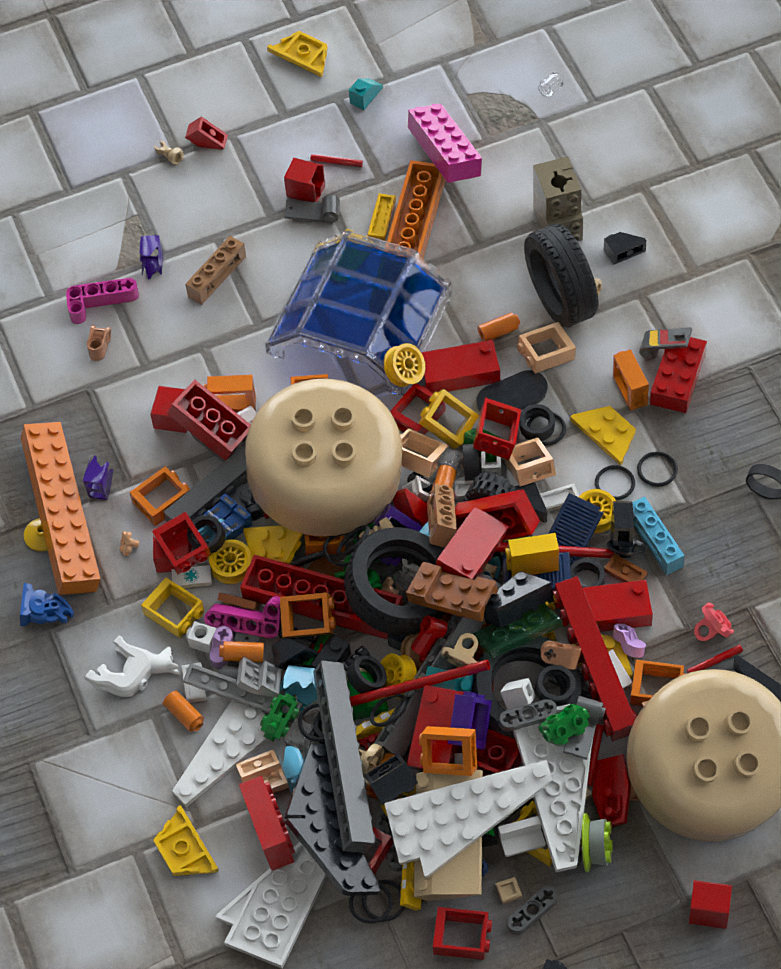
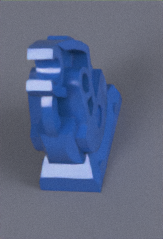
M24 583L20 609V626H26L30 622L44 624L57 620L65 624L67 623V617L64 615H69L70 618L74 617V611L63 597L57 593L50 595L46 591L39 589L33 591L31 584Z

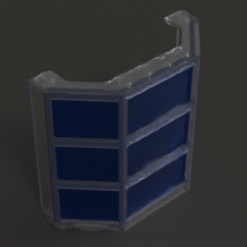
M344 231L342 235H334L327 238L324 242H316L265 342L266 353L274 358L284 359V348L298 343L304 347L315 348L320 352H328L340 358L351 359L356 363H364L385 380L386 391L403 396L408 386H396L388 379L384 370L385 354L390 348L405 343L416 346L420 352H425L451 297L452 282L448 278L443 279L438 274L439 270L430 262L426 264L420 258L421 254L414 249L353 231Z

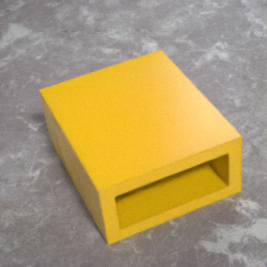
M556 533L508 540V548H505V561L507 571L511 570L512 577L520 571L530 575L559 571V547Z

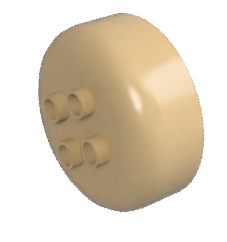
M311 379L292 384L274 394L262 405L256 413L247 434L245 448L246 470L252 495L269 517L295 532L313 536H335L349 533L357 527L367 525L376 519L385 507L390 504L397 492L402 464V442L399 429L388 408L375 395L355 384L336 379Z
M711 669L690 672L673 679L659 689L636 717L627 745V766L630 781L645 809L653 818L669 830L690 839L709 842L726 841L741 837L769 820L781 808L780 700L754 679L727 670Z

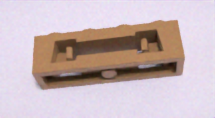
M229 236L185 284L187 296L203 305L246 258L245 244Z
M434 484L427 502L430 544L445 548L457 530L453 489L447 485Z

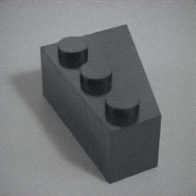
M522 571L518 572L498 589L497 594L490 596L485 605V622L502 628L522 618L523 613L529 610L534 612L538 610L539 605L545 602L549 604L554 602L551 582Z

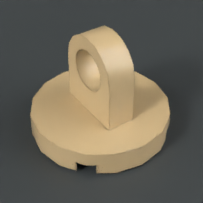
M465 633L460 636L454 649L444 647L440 655L443 659L447 656V661L456 667L477 663L473 656L478 647V640L473 634ZM465 639H471L474 642V646L470 649H465L462 646V642Z
M373 744L367 752L359 749L363 777L364 774L380 764L384 757V748L382 746Z

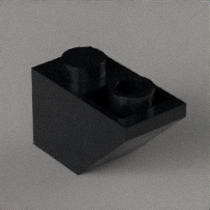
M613 501L610 531L613 546H633V502Z

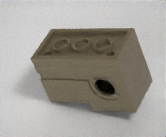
M569 157L533 165V210L540 229L554 223L563 225L578 242L583 240L582 190L575 172H573Z

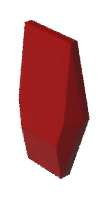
M620 754L597 760L592 797L600 820L606 819L611 821V827L626 824L630 783L625 755Z

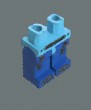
M224 494L220 498V502L204 514L218 519L224 527L226 533L225 540L236 539L243 533L244 528L252 526L251 514L240 505H237L227 494ZM206 525L198 530L202 538L206 535L210 537L206 540V544L211 543L217 536V530L212 525Z

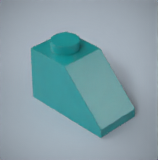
M358 78L349 89L350 104L365 110L382 90L383 85L369 78Z
M427 666L426 676L447 671V669ZM474 675L431 686L471 692Z

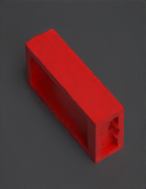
M485 398L479 414L473 448L509 460L516 444L521 409ZM485 419L510 427L508 441L483 433Z

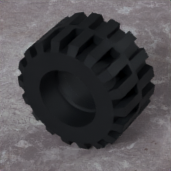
M480 473L474 478L465 494L464 501L515 491V487L510 484V481L495 473Z

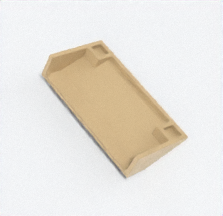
M476 770L472 776L416 773V780L418 782L416 784V794L483 777V771ZM482 837L428 878L424 876L421 860L415 861L414 897L425 901H435L481 895Z

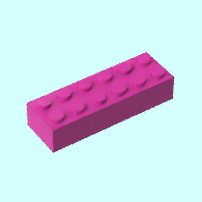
M432 104L408 110V129L448 183L481 176L482 157L442 104Z

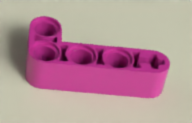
M132 278L75 285L69 287L66 291L67 308L70 319L74 324H81L86 320V308L132 302L139 297L137 283Z
M274 596L270 598L264 606L263 612L223 604H213L206 612L204 621L208 626L215 628L226 626L231 631L274 638L279 633L282 623L280 597ZM271 606H275L278 611L273 610ZM231 616L235 617L237 621L232 620ZM250 620L255 621L257 625H253ZM269 624H273L276 629L271 628Z

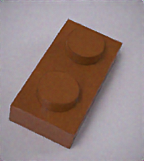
M616 554L611 557L604 567L605 573L623 583L645 580L648 576L647 571Z
M219 592L217 600L223 601V605H238L241 608L259 610L260 602Z

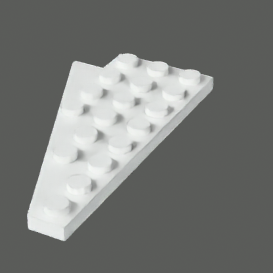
M570 704L558 706L556 714L564 711V707ZM543 709V711H547L550 714L551 709ZM531 712L522 714L526 720L533 719ZM539 723L514 730L513 732L523 766L544 760L548 762L553 782L537 793L533 799L555 872L574 869L578 863L592 743L587 760L563 753L565 744L557 746V744L549 743L543 738L542 733L538 730L539 725H541Z
M547 760L386 802L385 807L400 865L421 860L425 878L430 877L552 783L553 780Z
M301 842L294 847L296 852L292 854L294 863L271 871L269 868L216 915V920L232 926L224 942L225 946L283 969L327 877Z

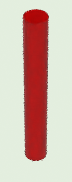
M311 154L310 161L363 167V160Z
M739 644L687 669V673L710 668L743 652V648Z
M596 724L587 781L588 786L593 784L604 725Z

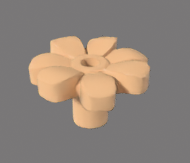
M126 531L122 532V545L119 549L120 552H123L124 556H129L132 548L139 547V541L131 539L132 533Z
M388 576L381 590L397 595L399 590L393 588L394 580Z

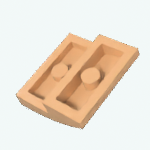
M274 750L236 763L242 782L262 775L264 782H269L273 794L289 788Z

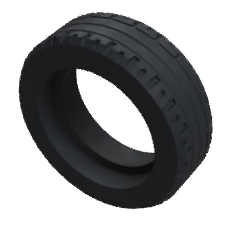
M554 223L530 233L524 242L525 260L534 288L551 318L555 322H559L562 327H571L594 317L599 306L596 283L589 263L571 232L563 225Z
M385 528L366 536L354 549L345 572V594L352 610L363 622L372 628L396 636H409L411 634L415 635L417 632L420 633L421 622L425 616L441 619L445 613L443 611L421 605L400 606L386 601L371 587L367 578V571L372 562L385 557L403 558L419 567L423 562L435 565L438 557L443 552V548L430 544L427 535L407 528Z
M513 634L497 640V642H494L491 647L484 651L478 662L488 660L490 670L473 674L471 692L485 695V699L492 701L488 729L515 739L513 731H504L499 726L500 715L505 710L499 705L493 695L492 684L494 676L503 665L513 661H530L544 668L554 665L544 662L541 658L542 644L553 640L535 634ZM549 649L547 655H550L553 649ZM578 665L574 670L568 669L574 676L575 690L570 700L564 705H576L578 697H583V679ZM554 676L559 684L561 696L566 692L567 684L559 676ZM506 717L504 722H508L510 725L511 722L508 719V717Z

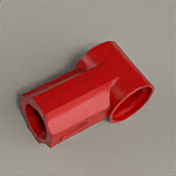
M425 616L420 626L421 631L411 646L414 652L423 657L427 656L437 638L444 637L447 632V623L432 616Z

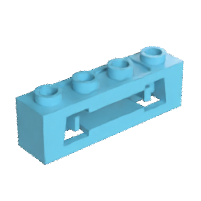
M644 496L634 501V527L664 573L668 575L683 568L684 554L646 497Z

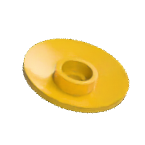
M37 518L25 528L24 540L26 545L32 550L48 551L44 533L39 532L43 530L40 518Z

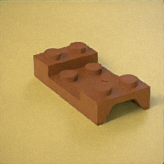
M423 562L406 594L410 603L482 622L485 605L491 594H497L498 588L496 581L478 576L476 580L442 572L441 566Z

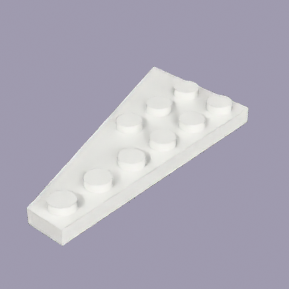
M235 701L230 702L172 790L173 795L185 807H188L236 767V763L244 761L268 741L267 738L263 737L264 732L261 731L262 726H260V722L265 715L262 711Z

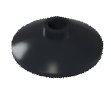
M633 539V546H613L611 540L607 542V548L616 554H620L622 558H631V555L641 554L646 550V545Z

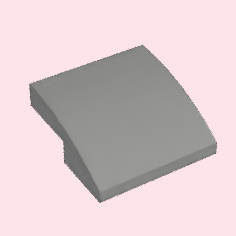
M245 657L239 661L236 687L262 696L277 697L279 695L280 668L265 660L261 665Z

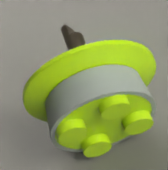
M584 813L582 818V839H580L579 847H582L584 869L586 872H589L592 864L607 866L608 863H611L613 840H610L609 836L611 834V821L606 819L590 821L588 814Z

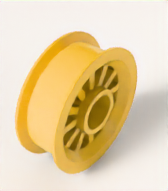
M409 343L390 348L384 357L386 376L394 385L399 387L418 383L425 373V361L420 350Z
M591 489L583 492L579 498L600 507L599 511L604 513L594 533H603L611 529L613 501H616L609 492L601 489Z
M225 540L223 546L209 556L212 575L216 580L224 584L242 582L252 560L251 551L248 546L238 540Z
M390 653L380 662L387 675L386 683L381 688L413 680L417 674L416 665L408 655L398 656L397 654Z

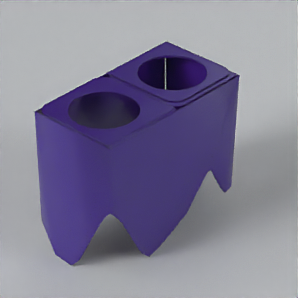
M159 235L141 236L139 253L140 262H142V275L145 268L149 280L156 271H159L162 275L164 257ZM155 249L158 250L157 256H150Z
M96 456L92 460L91 457L89 459L83 483L90 498L108 500L113 469L108 471L109 462L100 466Z

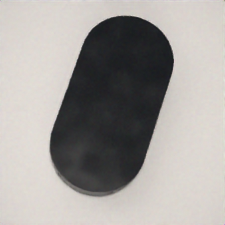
M533 370L514 374L484 387L477 395V409L480 412L485 398L523 410L530 405L541 402L545 398L548 390L547 380L541 373H534Z

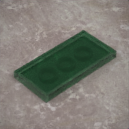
M543 603L538 606V610L534 612L529 610L522 614V618L502 628L490 625L474 632L473 635L476 636L478 644L491 658H495L563 626V622Z

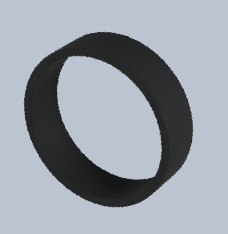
M766 464L753 465L746 477L747 486L754 493L764 498L781 499V489L764 486L753 477L756 474L765 475L781 484V470Z

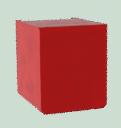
M293 157L284 176L286 197L301 201L318 202L326 185L324 166Z
M158 386L150 413L154 429L187 433V429L167 414L172 403L185 389Z
M187 529L165 541L175 560L191 552V544L187 538ZM153 536V561L156 572H172V565Z
M694 880L688 924L727 929L732 885Z

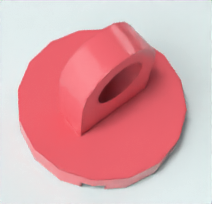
M708 602L702 607L705 617L694 628V634L698 640L709 641L718 633L728 638L734 633V630L731 629L730 621L721 610L717 609L715 611L713 609L714 604ZM704 625L709 628V634L706 637H703L700 633V629Z

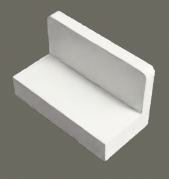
M539 816L498 827L499 838L506 857L542 848L546 845L541 831Z

